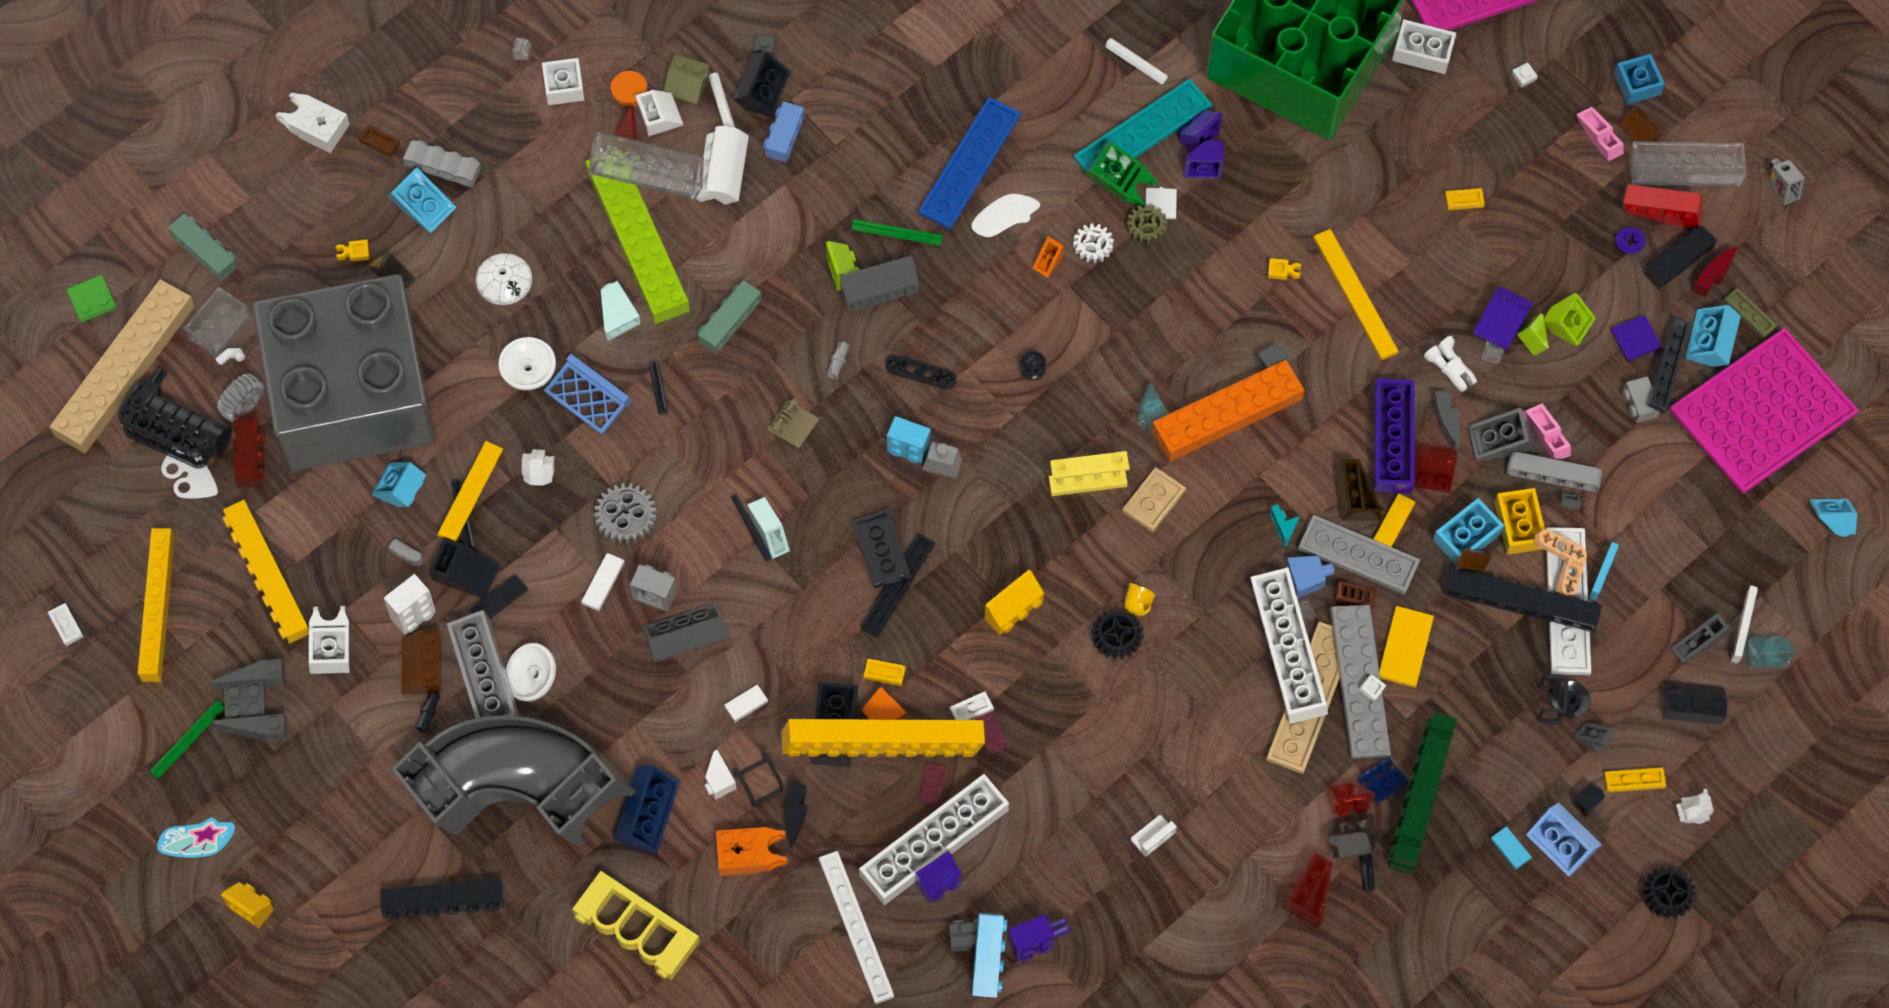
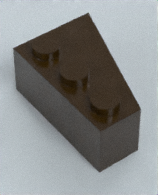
M1340 459L1335 467L1342 521H1379L1385 511L1376 498L1375 490L1373 491L1370 486L1369 478L1360 459Z

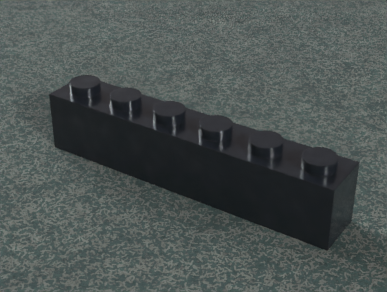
M501 879L380 889L381 914L387 920H396L407 916V918H417L419 915L434 917L438 916L439 913L456 915L461 911L477 913L479 910L484 909L498 911L499 908H504Z

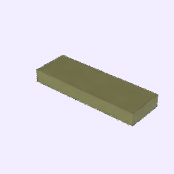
M1738 288L1724 298L1723 302L1732 307L1741 316V319L1762 339L1766 338L1777 328V325Z

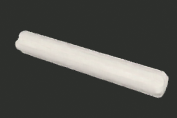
M1110 38L1107 41L1106 48L1160 84H1164L1168 79L1165 73L1114 39Z
M711 73L709 80L723 125L735 128L718 73Z

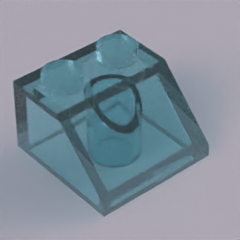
M1773 636L1770 639L1754 637L1745 646L1749 668L1788 666L1796 653L1790 640L1781 636Z

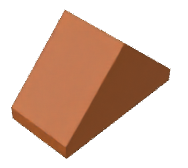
M1048 236L1032 269L1048 278L1063 259L1065 245Z

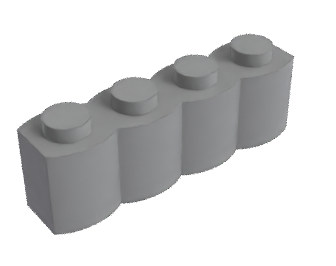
M411 140L403 157L404 165L411 169L418 168L427 174L439 176L445 180L457 182L467 187L474 186L481 171L480 162L476 158L462 157L455 151L446 152L439 146H428L421 140Z

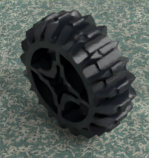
M1121 608L1118 609V613H1115L1114 609L1110 610V614L1106 611L1103 612V617H1097L1098 622L1093 623L1094 628L1091 630V634L1094 635L1091 640L1096 642L1094 644L1095 649L1100 648V654L1106 652V658L1113 655L1114 661L1117 659V656H1120L1123 660L1125 654L1130 658L1132 652L1136 653L1138 651L1137 647L1142 645L1140 640H1143L1144 635L1141 634L1143 627H1140V620L1135 621V614L1129 617L1128 610L1123 614ZM1112 623L1111 629L1101 633L1105 626ZM1115 628H1116V632H1118V635H1120V639L1118 638L1117 634L1115 633ZM1133 636L1128 644L1123 645V640ZM1107 642H1112L1115 644V646L1110 645Z
M1672 865L1667 870L1664 866H1661L1660 871L1654 869L1653 874H1648V880L1643 882L1645 887L1642 888V892L1645 895L1642 898L1648 901L1646 907H1653L1652 913H1655V911L1659 912L1658 917H1662L1665 914L1666 919H1670L1672 914L1673 918L1677 919L1679 915L1684 916L1686 911L1689 912L1692 909L1691 905L1695 904L1693 898L1697 896V893L1693 890H1695L1696 885L1690 884L1692 878H1685L1687 872L1679 873L1680 867L1673 871ZM1666 879L1665 885L1654 887L1656 882ZM1668 887H1669V890L1671 891L1670 893H1673V894L1671 895V897H1670V895L1667 894L1668 892H1666V890L1668 889ZM1658 898H1661V899L1663 900L1664 904H1663L1662 902H1660V901L1658 900ZM1684 898L1681 904L1672 906L1675 899Z

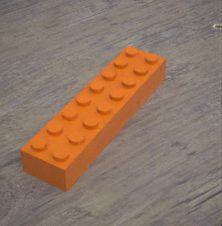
M1284 360L1153 421L1151 431L1168 461L1171 462L1301 401L1305 390L1287 360Z

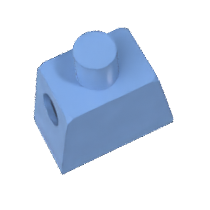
M1319 556L1290 557L1287 559L1286 568H1289L1297 598L1323 588L1326 583L1325 577L1334 575L1332 563L1321 565Z

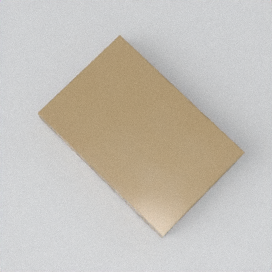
M1155 467L1123 507L1122 512L1153 533L1186 492L1187 488Z

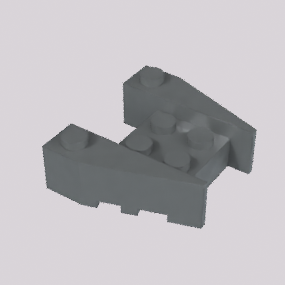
M281 659L261 660L212 680V685L216 692L224 691L225 719L213 720V724L218 732L233 733L246 738L260 739L265 742L287 740V721L284 714L267 715L266 687L285 685V667Z

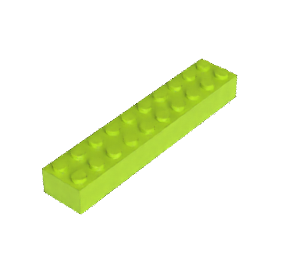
M620 148L586 160L588 176L654 324L689 312V301Z

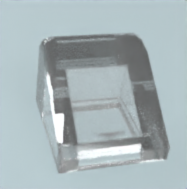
M1486 341L1481 360L1499 364L1504 349Z

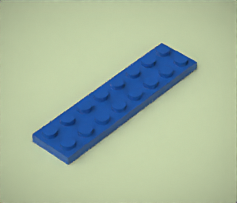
M989 97L922 204L918 215L951 230L1020 119L1021 112Z

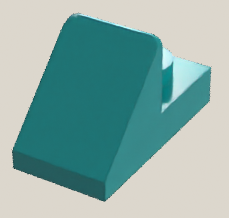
M1277 504L1271 507L1270 517L1283 546L1287 547L1300 517L1287 520L1284 510H1281Z

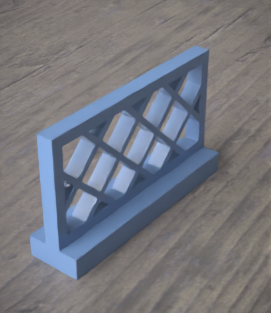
M570 354L566 359L567 363L545 388L544 392L603 435L625 407L628 408L632 401L629 396ZM568 369L574 371L575 379L565 380V372ZM587 381L589 389L579 391L578 382ZM575 382L576 391L566 393L565 384ZM562 384L563 393L554 394L551 392L555 385ZM593 392H602L604 400L593 402ZM590 393V402L580 404L579 395ZM566 396H577V404H567ZM615 402L619 405L616 411L608 412L607 403ZM604 404L605 413L595 414L594 405ZM591 406L592 415L583 416L581 414V407ZM595 418H606V423L602 428L596 425Z

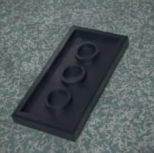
M889 509L852 520L874 589L911 578Z

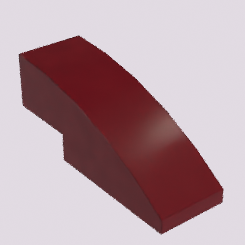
M1734 246L1717 256L1701 273L1693 288V292L1706 297L1713 283L1721 285L1738 247Z

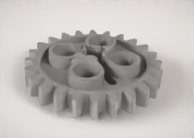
M622 483L621 488L614 485L615 490L613 491L607 488L608 494L601 493L603 500L597 499L599 506L594 507L597 512L594 513V518L597 519L595 521L596 526H600L599 531H605V537L611 535V541L618 538L620 544L623 539H626L627 544H629L630 538L637 542V536L643 539V532L649 534L648 527L653 528L654 523L652 521H656V515L654 514L657 513V510L654 508L655 501H651V494L646 496V489L640 492L639 485L633 489L632 483L629 484L628 488H625L624 483ZM632 499V502L624 503V500ZM610 509L617 510L613 514L608 513ZM637 513L643 514V516L640 518H637L634 515ZM622 523L627 524L625 528L618 527Z

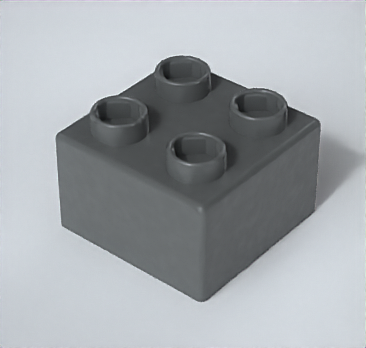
M390 275L257 301L253 304L274 435L289 471L294 472L435 443L436 436L413 314L401 275Z

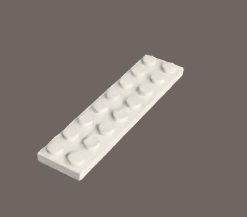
M1546 527L1547 530L1582 546L1586 550L1585 528ZM1558 542L1557 547L1563 552L1564 545ZM1546 551L1548 592H1557V585L1565 560ZM1586 562L1577 592L1573 595L1584 601H1588ZM1569 567L1568 572L1570 576L1575 577V570ZM1549 622L1551 674L1590 675V633L1581 629Z

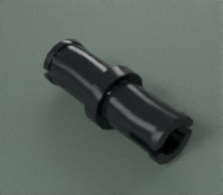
M433 692L428 693L425 705L420 710L421 716L416 726L418 731L428 732L431 720L436 715L435 709L440 695Z

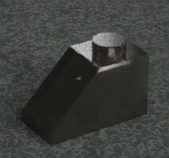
M379 252L368 266L379 278L396 274L401 275L405 288L415 278L391 253Z

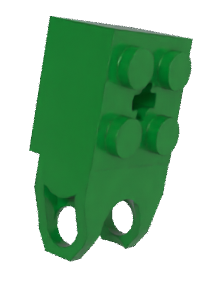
M1111 141L1103 146L1086 173L1087 177L1120 200L1136 206L1140 205L1141 207L1145 202L1137 193V183L1142 182L1153 187L1158 183L1149 170L1140 164V161Z

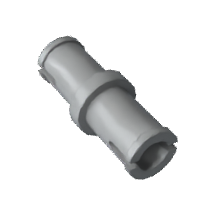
M838 342L835 354L831 356V364L826 374L830 379H834V377L838 379L841 367L845 364V356L849 349V345L846 342Z

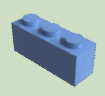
M783 101L781 108H777L775 114L776 121L775 123L772 122L769 133L771 134L769 138L765 139L763 149H765L766 157L787 162L804 119V107Z

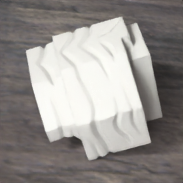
M533 449L531 454L523 453L522 475L524 482L530 485L551 483L555 470L554 456H545V450Z
M1703 789L1704 792L1699 795L1681 798L1682 802L1676 804L1680 822L1701 824L1710 820L1709 816L1714 810L1707 789Z

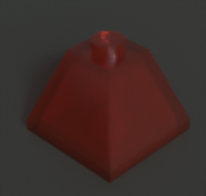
M630 105L614 132L615 139H611L612 150L620 148L623 157L639 155L634 105Z

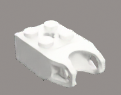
M291 93L289 95L290 101L296 104L298 109L293 113L278 112L276 114L277 120L285 125L291 133L299 136L300 139L331 153L350 125L347 114L309 95Z
M340 606L338 616L331 621L322 619L318 607H313V614L309 621L310 674L350 673L349 620L345 613V606Z

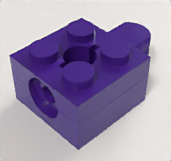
M1046 914L1008 929L1007 941L1016 962L1021 960L1026 962L1032 959L1033 955L1050 952L1051 948L1054 947V940L1071 931L1070 927L1066 926L1068 924L1067 920L1061 919L1050 924Z

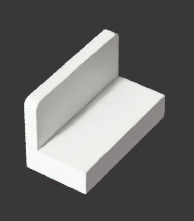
M1159 815L1131 837V841L1146 857L1174 835L1177 826L1172 821L1168 823Z

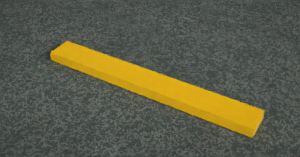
M1331 229L1314 235L1315 243L1380 360L1382 361L1398 354L1397 347Z

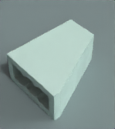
M618 281L605 285L601 289L605 336L607 341L638 326L640 324V317Z
M763 497L748 504L751 519L772 559L789 552L783 526L766 498Z

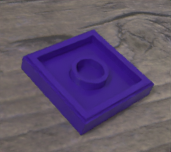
M1645 315L1612 327L1610 330L1627 362L1660 350L1662 347Z

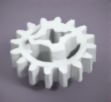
M1091 223L1090 228L1084 225L1083 231L1078 229L1077 235H1074L1073 248H1075V254L1080 253V259L1085 257L1086 262H1089L1090 259H1093L1094 263H1096L1097 259L1102 262L1104 256L1109 257L1110 252L1113 251L1114 239H1111L1112 233H1107L1106 227L1100 229V224L1094 227L1093 223Z

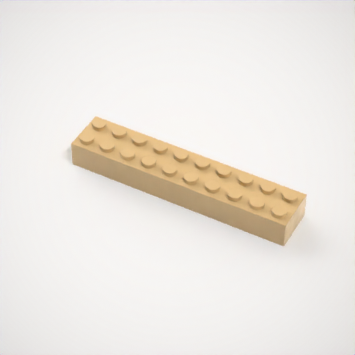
M161 279L157 282L49 426L55 437L83 453L88 451L129 396L132 389L138 384L195 307L191 296Z

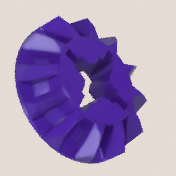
M1625 227L1617 233L1615 244H1617L1618 250L1621 249L1625 254L1630 253L1634 255L1641 252L1646 240L1644 234L1639 229ZM1633 236V243L1628 246L1627 240Z

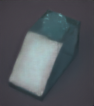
M1152 383L1146 389L1138 416L1140 425L1145 426L1147 431L1152 429L1153 421L1168 415Z

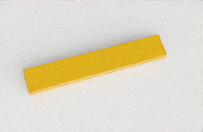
M485 441L438 532V537L457 541L503 448Z

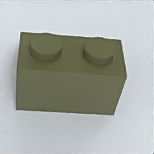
M675 54L668 69L663 92L672 93L673 98L697 106L709 80L710 65Z

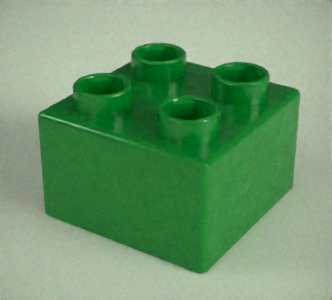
M1233 0L1212 32L1206 76L1209 80L1326 140H1332L1396 39L1406 0Z

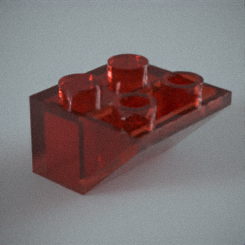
M1419 444L1414 470V487L1450 493L1457 461V450Z

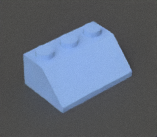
M1560 803L1550 807L1526 834L1568 877L1581 867L1602 845Z

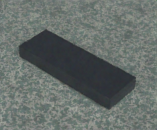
M515 574L473 606L470 612L473 614L484 610L489 619H492L528 591V588Z

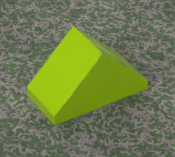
M1539 314L1528 320L1517 333L1518 337L1533 355H1537L1549 348L1544 316Z

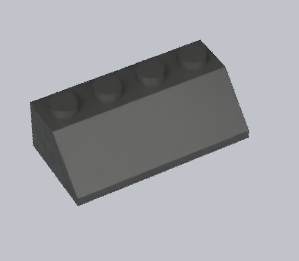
M912 256L840 276L841 295L847 312L851 310L858 311L865 306H876L883 301H893L898 297L911 296L919 292V282Z
M716 602L642 626L654 661L665 660L674 654H684L687 650L699 649L706 644L718 643L723 641L724 638L729 637L723 616Z

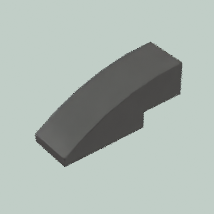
M1435 391L1433 403L1437 422L1448 444L1454 451H1458L1460 446L1459 409L1451 408V391Z

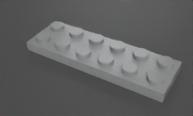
M1313 515L1298 550L1304 553L1319 556L1323 561L1332 563L1335 566L1404 595L1420 562V559L1316 515Z

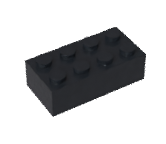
M819 682L815 719L855 720L858 685ZM820 754L819 756L811 757V764L850 767L851 757L847 756V754H839L836 757Z

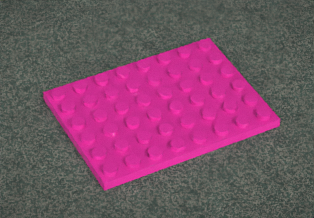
M1783 328L1669 408L1672 415L1742 495L1859 412L1856 406L1786 328Z

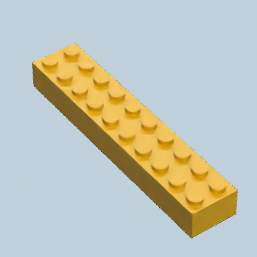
M789 719L781 731L782 753L788 754L791 757L800 756V754H808L810 757H816L820 754H827L829 757H836L839 754H847L849 757H856L859 754H866L868 757H875L878 754H886L887 757H895L898 754H905L906 757H914L917 754H924L925 757H934L936 754L944 755V757H953L955 755L973 757L985 744L983 720Z

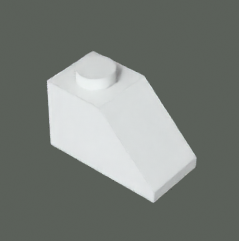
M718 750L714 751L705 776L706 784L704 786L709 795L712 794L716 800L735 790L736 782Z

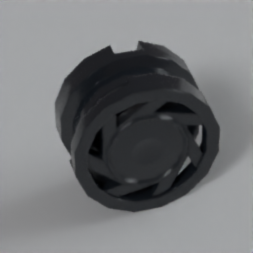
M1028 351L1023 354L1020 359L1019 369L1021 375L1031 381L1042 378L1046 369V359L1042 353Z

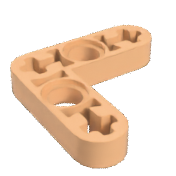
M1544 529L1535 535L1537 546L1565 560L1557 585V592L1564 596L1575 595L1587 558L1586 550L1582 546L1550 530ZM1558 542L1564 545L1563 552L1558 549ZM1569 567L1575 570V577L1570 576L1568 572Z

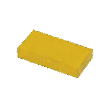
M1482 188L1445 191L1447 210L1483 208L1485 205Z
M867 659L864 679L902 686L906 666Z

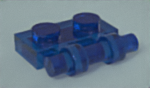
M1387 758L1384 761L1380 760L1376 763L1375 767L1370 770L1366 769L1362 772L1361 776L1357 777L1359 784H1363L1366 781L1369 782V785L1365 787V791L1375 805L1409 784L1398 767L1393 770L1389 769V766L1393 764L1391 758ZM1382 772L1384 775L1376 780L1374 776Z

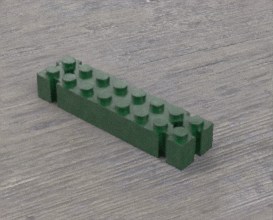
M1434 712L1432 719L1428 718L1418 755L1414 763L1413 773L1407 788L1408 791L1403 802V809L1398 820L1397 830L1392 841L1393 844L1387 861L1391 862L1389 869L1412 875L1414 872L1456 725V718Z

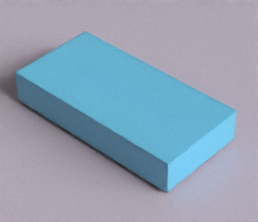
M1507 826L1490 839L1515 870L1532 858Z

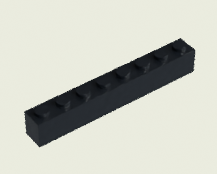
M1459 567L1449 568L1444 586V595L1592 633H1596L1602 605L1596 601H1584L1576 596H1564L1556 591L1548 592L1541 590L1537 586L1528 587L1517 581L1508 582L1497 576L1488 577L1481 572L1472 573Z

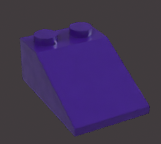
M1499 286L1473 334L1508 350L1526 320L1533 302Z

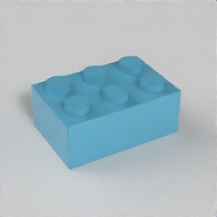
M1477 498L1435 532L1433 541L1456 565L1464 548L1482 550L1501 535L1504 524Z

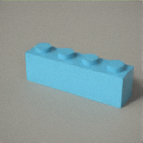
M978 913L972 982L973 996L997 997V992L1001 993L1002 980L998 979L999 972H1003L1004 961L1000 960L1001 952L1005 951V940H1002V932H1006L1007 920H1004L1002 914Z

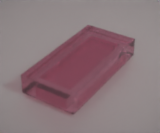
M994 711L975 718V720H983L985 745L989 755L1008 748Z
M926 764L920 803L940 805L946 766Z

